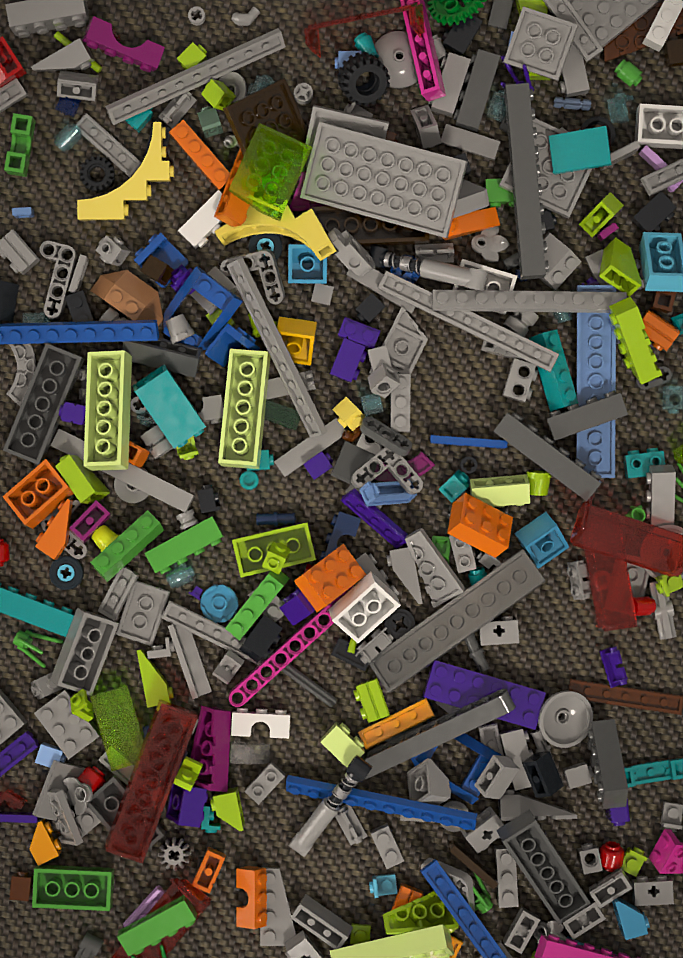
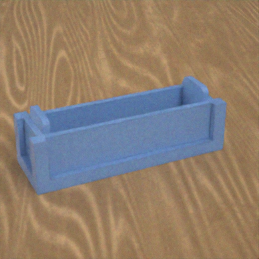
M368 481L359 489L366 506L409 503L417 496V494L407 493L398 481L378 483ZM411 482V485H410V488H411V489L414 488L412 482Z

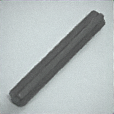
M280 656L275 657V661L279 664L285 661ZM288 664L281 670L329 707H333L337 702L334 696L291 664Z

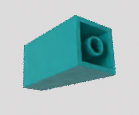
M165 364L133 385L134 392L173 448L184 446L188 443L187 439L193 435L197 437L204 432L205 423Z

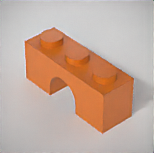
M255 866L236 868V888L244 889L248 894V904L236 907V927L258 929L267 926L266 868Z

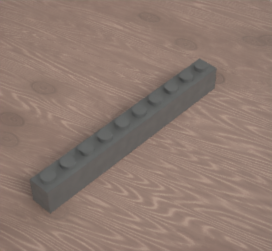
M529 83L508 84L505 86L504 96L521 280L544 278L546 272H549L548 260L545 261L544 253H547V243L543 241L545 223L541 222L544 207L543 203H540L539 196H542V186L538 184L537 178L540 177V165H536L539 151L538 146L534 144V139H537V129L533 127L532 121L535 120V109L531 108V101L534 98L533 89L529 88Z

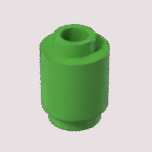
M624 59L614 70L617 73L616 76L629 87L632 85L636 87L643 79L641 76L643 72L630 61L627 62Z

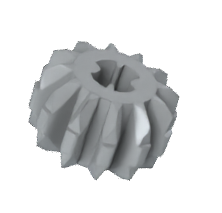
M173 837L172 844L166 839V846H160V849L164 852H159L158 856L164 857L160 861L161 864L168 863L166 869L173 865V870L176 871L178 865L183 869L185 867L183 862L189 863L190 859L186 856L191 855V851H185L189 844L182 846L184 841L182 838L179 840V843H176V837ZM171 850H173L174 852L178 851V856H171Z

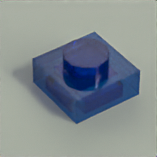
M60 97L56 111L74 118L81 100Z

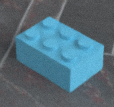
M643 232L639 252L645 291L683 292V241L681 233Z

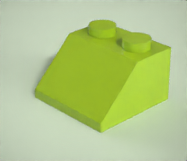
M238 787L229 788L227 792L215 791L212 800H210L212 811H216V815L237 830L243 831L245 820Z

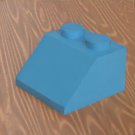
M288 244V283L327 284V257L320 261L305 244Z
M547 512L514 533L538 569L569 548L557 524Z
M620 897L612 901L618 926L625 940L648 934L647 928L650 925L644 912H640L636 906Z

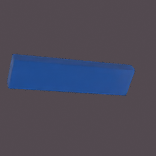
M430 435L431 444L501 449L507 448L508 444L505 440Z

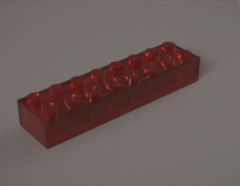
M159 700L104 845L106 852L143 864L198 719L196 712Z

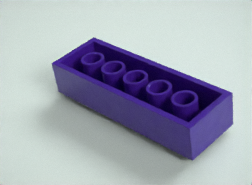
M434 660L430 667L422 697L462 708L498 690L507 689L516 707L511 712L496 719L536 730L546 692Z

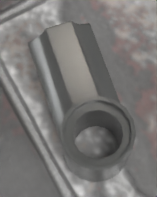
M87 932L75 958H94L104 940Z

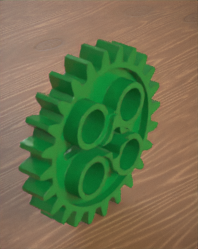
M458 0L428 1L430 6L428 10L437 23L441 22L443 26L446 23L451 26L453 22L459 25L460 20L465 23L467 17L472 19L473 13L478 14L479 11L477 9L483 8L482 2L487 0H461L465 5L464 7L459 4Z

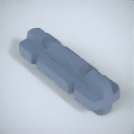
M556 96L553 101V107L589 111L591 100L583 99L581 101V99L567 97L563 99V97Z

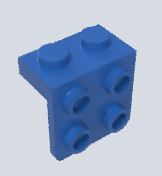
M161 232L159 235L154 234L148 241L150 244L145 249L143 247L136 252V258L134 259L141 268L149 255L163 261L174 270L181 264L184 267L188 265V260ZM156 282L161 288L166 287Z
M227 323L221 329L216 339L208 346L205 355L222 367H225L229 361L230 349H239L242 345L254 351H258L260 348L254 344L256 340L240 327L235 329Z

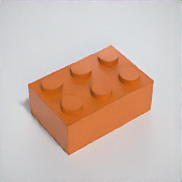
M47 459L41 462L3 496L23 524L32 529L57 509L63 500L66 501L74 494L55 467L56 465Z
M464 493L452 503L447 534L496 558L509 547L513 517Z
M342 544L295 579L294 582L316 612H318L367 574L346 546Z

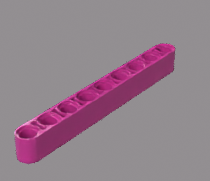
M348 590L318 611L238 683L228 695L231 705L235 707L244 705L334 623L328 609L343 597ZM323 614L328 616V622L325 625H321L318 622L319 617ZM308 627L314 629V635L310 638L304 635V630ZM297 640L300 643V647L298 650L293 651L290 649V643ZM282 653L286 659L283 663L279 664L275 661V657L277 654ZM268 666L271 668V674L266 677L262 676L261 669ZM251 679L257 681V686L254 689L246 687L247 682ZM234 693L242 694L243 698L240 702L232 700Z

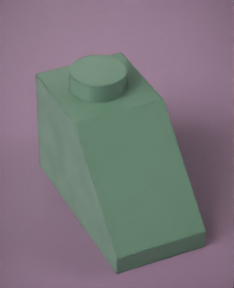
M211 106L200 109L201 112L197 114L205 138L224 133L217 110L211 108Z

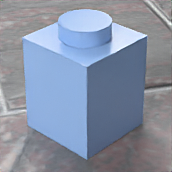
M43 742L40 745L35 763L51 768L53 760L66 761V756L59 747Z

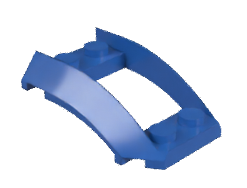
M196 266L164 312L163 333L170 337L166 321L175 317L174 315L193 288L221 309L222 313L204 338L195 332L194 335L178 343L206 350L234 315L243 300Z
M464 733L454 739L479 755L461 786L450 780L449 786L451 793L470 804H474L479 799L478 796L480 794L479 790L474 786L492 756H501V754ZM438 746L411 758L414 766H417L427 758L431 759Z

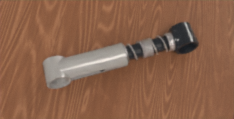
M370 245L369 255L372 257L375 267L385 269V267L393 266L394 269L400 268L402 271H415L424 278L460 285L478 291H483L488 272L425 258L423 261H419V259L414 260L412 257L397 256L395 253L389 252L388 249Z
M356 755L345 770V778H342V782L336 785L330 797H325L288 846L305 857L315 841L340 810L339 805L350 794L352 787L356 786L358 782H362L373 766Z

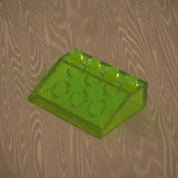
M259 123L228 191L262 214L280 221L313 147Z

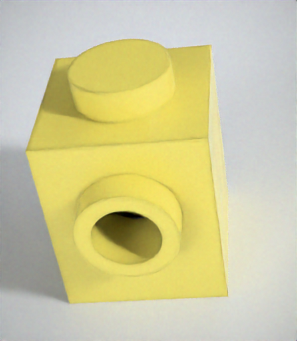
M347 397L332 409L339 417L337 421L344 428L348 426L352 431L360 426L365 418L363 413Z

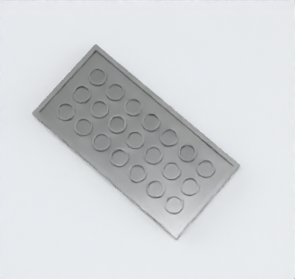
M319 122L300 198L448 238L468 161Z

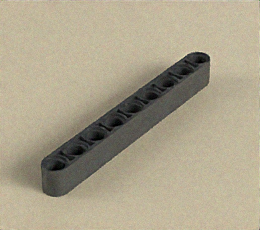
M507 689L498 690L364 753L361 758L373 766L365 779L511 712L516 706Z

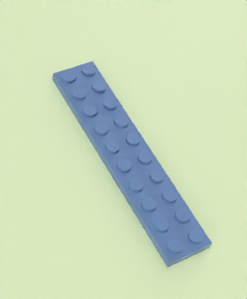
M577 285V292H616V288L612 285ZM577 313L576 396L579 407L587 404L586 400L597 397L599 400L605 398V393L614 390L616 392V337L613 332L616 328L609 319V314L611 313ZM615 420L576 433V459L578 458L586 464L585 469L589 472L594 470L602 476L601 478H615Z

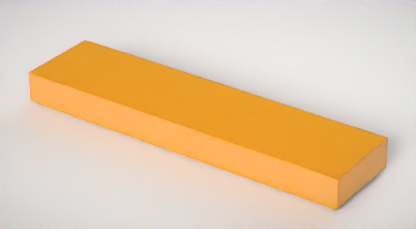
M425 698L359 731L358 734L364 743L365 749L368 750L434 717L435 714L428 699Z

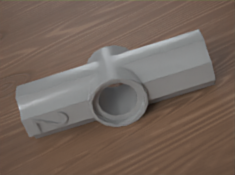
M657 581L650 582L651 598L656 602V610L652 614L654 620H656L659 639L677 637L673 621L674 609L672 601L669 600V597L658 593L655 587Z

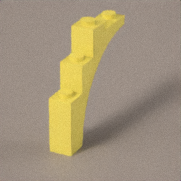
M153 122L152 139L148 152L141 166L129 180L108 194L92 199L77 200L78 220H126V216H129V205L126 204V201H148V197L152 196V187L148 185V182H171V177H174V165H171L170 161H163V158L167 156L166 146H163V138H166V127H163L162 122Z
M261 196L254 199L246 213V221L242 225L231 227L225 224L214 231L224 246L250 235L268 233L285 235L304 243L320 261L336 252L334 245L312 209L303 212L296 218L285 202L270 212Z

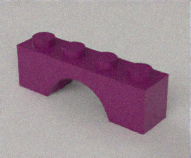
M95 16L90 19L82 40L87 43L88 47L102 49L106 55L111 57L118 56L122 58L123 62L133 65V63L139 65L140 69L146 72L155 71L158 68L165 47L150 40H146L142 45L134 48L123 46L114 37L112 24Z

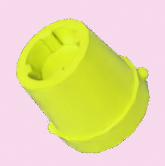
M102 525L92 534L91 538L102 552L120 535L114 533L106 525Z

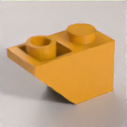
M45 819L38 822L30 846V851L38 866L59 856L62 849L61 843L52 834L53 828L50 822H46Z

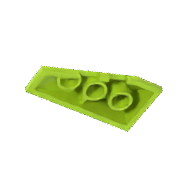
M435 891L383 914L386 934L399 935L442 924L450 931V934L459 928L458 923Z

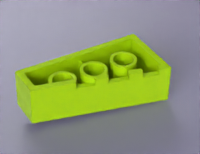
M628 297L610 305L611 314H609V319L616 328L613 332L617 340L620 341L618 348L625 357L622 359L625 368H630L641 385L662 376L660 368L654 363L657 359L649 346L651 342L644 330L645 325L636 303L631 297Z

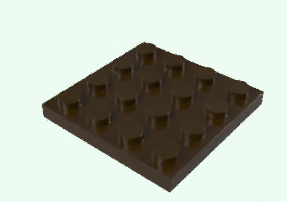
M285 78L223 108L254 180H258L303 156L308 131Z

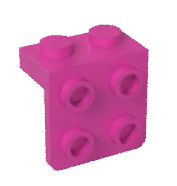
M664 829L649 856L659 874H683V842H679L671 829Z

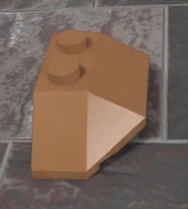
M128 270L101 275L90 290L131 320H157L158 327L163 321L159 292Z

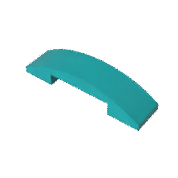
M683 758L624 767L628 787L670 779H683Z

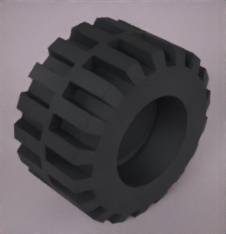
M358 52L355 53V57L350 55L347 62L343 61V68H339L341 73L337 78L340 81L338 82L339 87L351 102H355L360 106L361 104L368 106L369 103L373 105L376 103L375 100L378 99L380 101L382 94L386 95L387 93L386 87L390 86L388 70L373 54L369 55L367 52H363L361 55ZM372 72L368 83L363 86H356V81L361 74Z

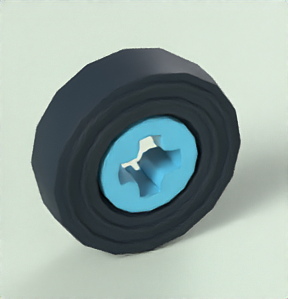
M268 233L253 235L248 245L249 253L262 250L261 244H266L267 242L277 261L283 250L280 237L277 234ZM264 254V256L261 257V259L265 260L267 264V261L270 259V257L265 256Z
M62 556L52 562L49 576L51 582L57 588L70 590L76 588L81 583L84 577V569L78 559L72 556ZM68 567L69 572H72L71 576L64 578V574L61 572Z

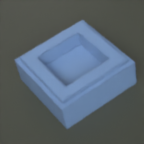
M32 207L12 208V215L15 218H33L34 210Z

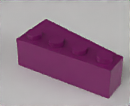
M201 707L190 758L203 764L194 785L210 791H228L230 711L218 707Z

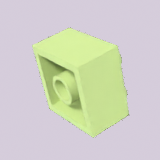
M336 722L321 737V743L346 767H348L356 755L361 757L365 753L362 740L357 736L352 737L350 729L343 722L341 724Z

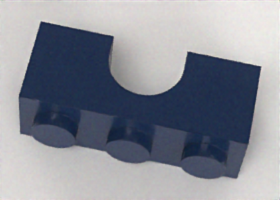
M340 511L338 515L334 514L331 523L334 529L332 533L328 532L325 541L328 547L326 551L322 550L319 561L338 548L337 542L341 536H356L361 518Z

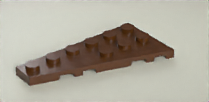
M662 3L655 5L603 47L604 63L648 47L642 43ZM683 8L666 40L683 35Z

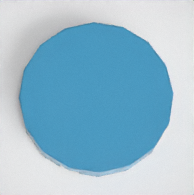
M225 585L209 587L201 597L200 607L203 615L216 623L230 620L238 609L236 593Z

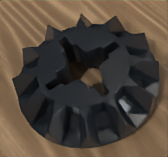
M396 609L385 619L386 632L390 633L393 638L399 639L415 627L413 615L405 609ZM404 616L403 623L407 628L400 627L396 632L397 625L392 620L399 621Z

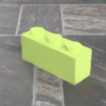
M523 474L470 479V495L492 507L501 508L509 505L522 506L530 504L528 476Z

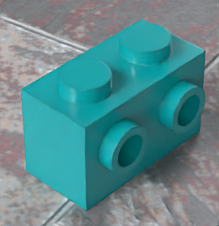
M658 448L646 449L647 453L639 454V450L628 451V455L623 456L625 478L645 477L646 473H649V466L665 465L664 451H658Z

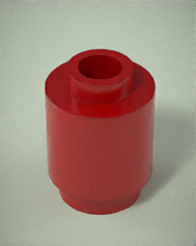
M649 596L630 597L626 603V610L630 616L650 615L656 610V602Z

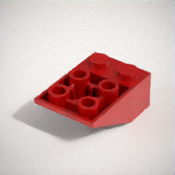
M3 36L0 37L1 88L12 80L19 79L27 74Z

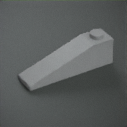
M507 789L501 799H498V816L501 821H512L529 809L536 820H544L546 816H550V819L555 820L577 819V814L571 810L515 792L514 789Z

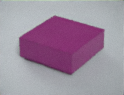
M612 223L598 234V239L602 242L619 227L616 223Z

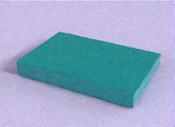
M607 126L549 136L554 175L612 165Z

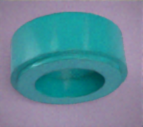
M245 471L242 473L240 484L244 489L252 490L257 487L259 478L255 472Z

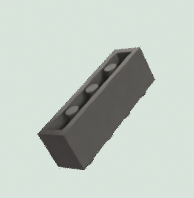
M478 49L477 55L473 54L470 62L473 69L471 73L467 72L464 82L468 84L467 89L461 92L459 101L462 102L460 109L456 108L453 118L457 120L455 126L474 132L478 131L500 55Z
M159 338L158 341H123L122 350H125L132 356V362L155 368L165 364L170 372L183 374L188 377H196L203 350L202 348L178 342L172 344L170 340Z
M614 390L605 393V398L599 400L597 397L586 400L587 404L580 407L577 403L567 407L568 411L563 413L560 410L549 413L550 417L546 419L554 441L628 415L621 393H616Z

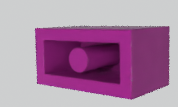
M96 500L72 524L69 530L84 544L110 518V513Z

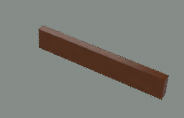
M569 679L568 690L581 694L591 702L682 715L683 695L623 686L610 688V684Z

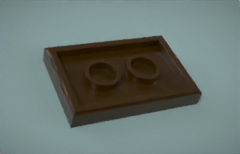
M452 839L448 843L449 850L454 856L492 889L497 887L499 883L496 876Z

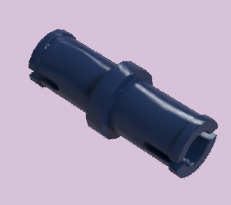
M278 511L265 514L257 513V526L274 525V527H278V525H296V514L278 513Z

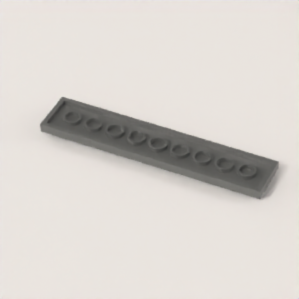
M522 549L386 647L369 665L387 692L391 693L432 664L434 660L442 657L545 583L546 580L525 550Z

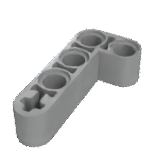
M45 241L40 246V253L47 260L56 263L44 305V313L52 320H59L65 310V296L69 294L68 290L75 271L78 254L71 246ZM49 246H53V254L46 255V248ZM66 251H72L73 253L72 258L69 260L64 259ZM66 269L68 271L67 277L59 278V272ZM56 288L63 289V294L60 297L54 296ZM55 306L58 312L52 315V313L49 311L50 309H54Z

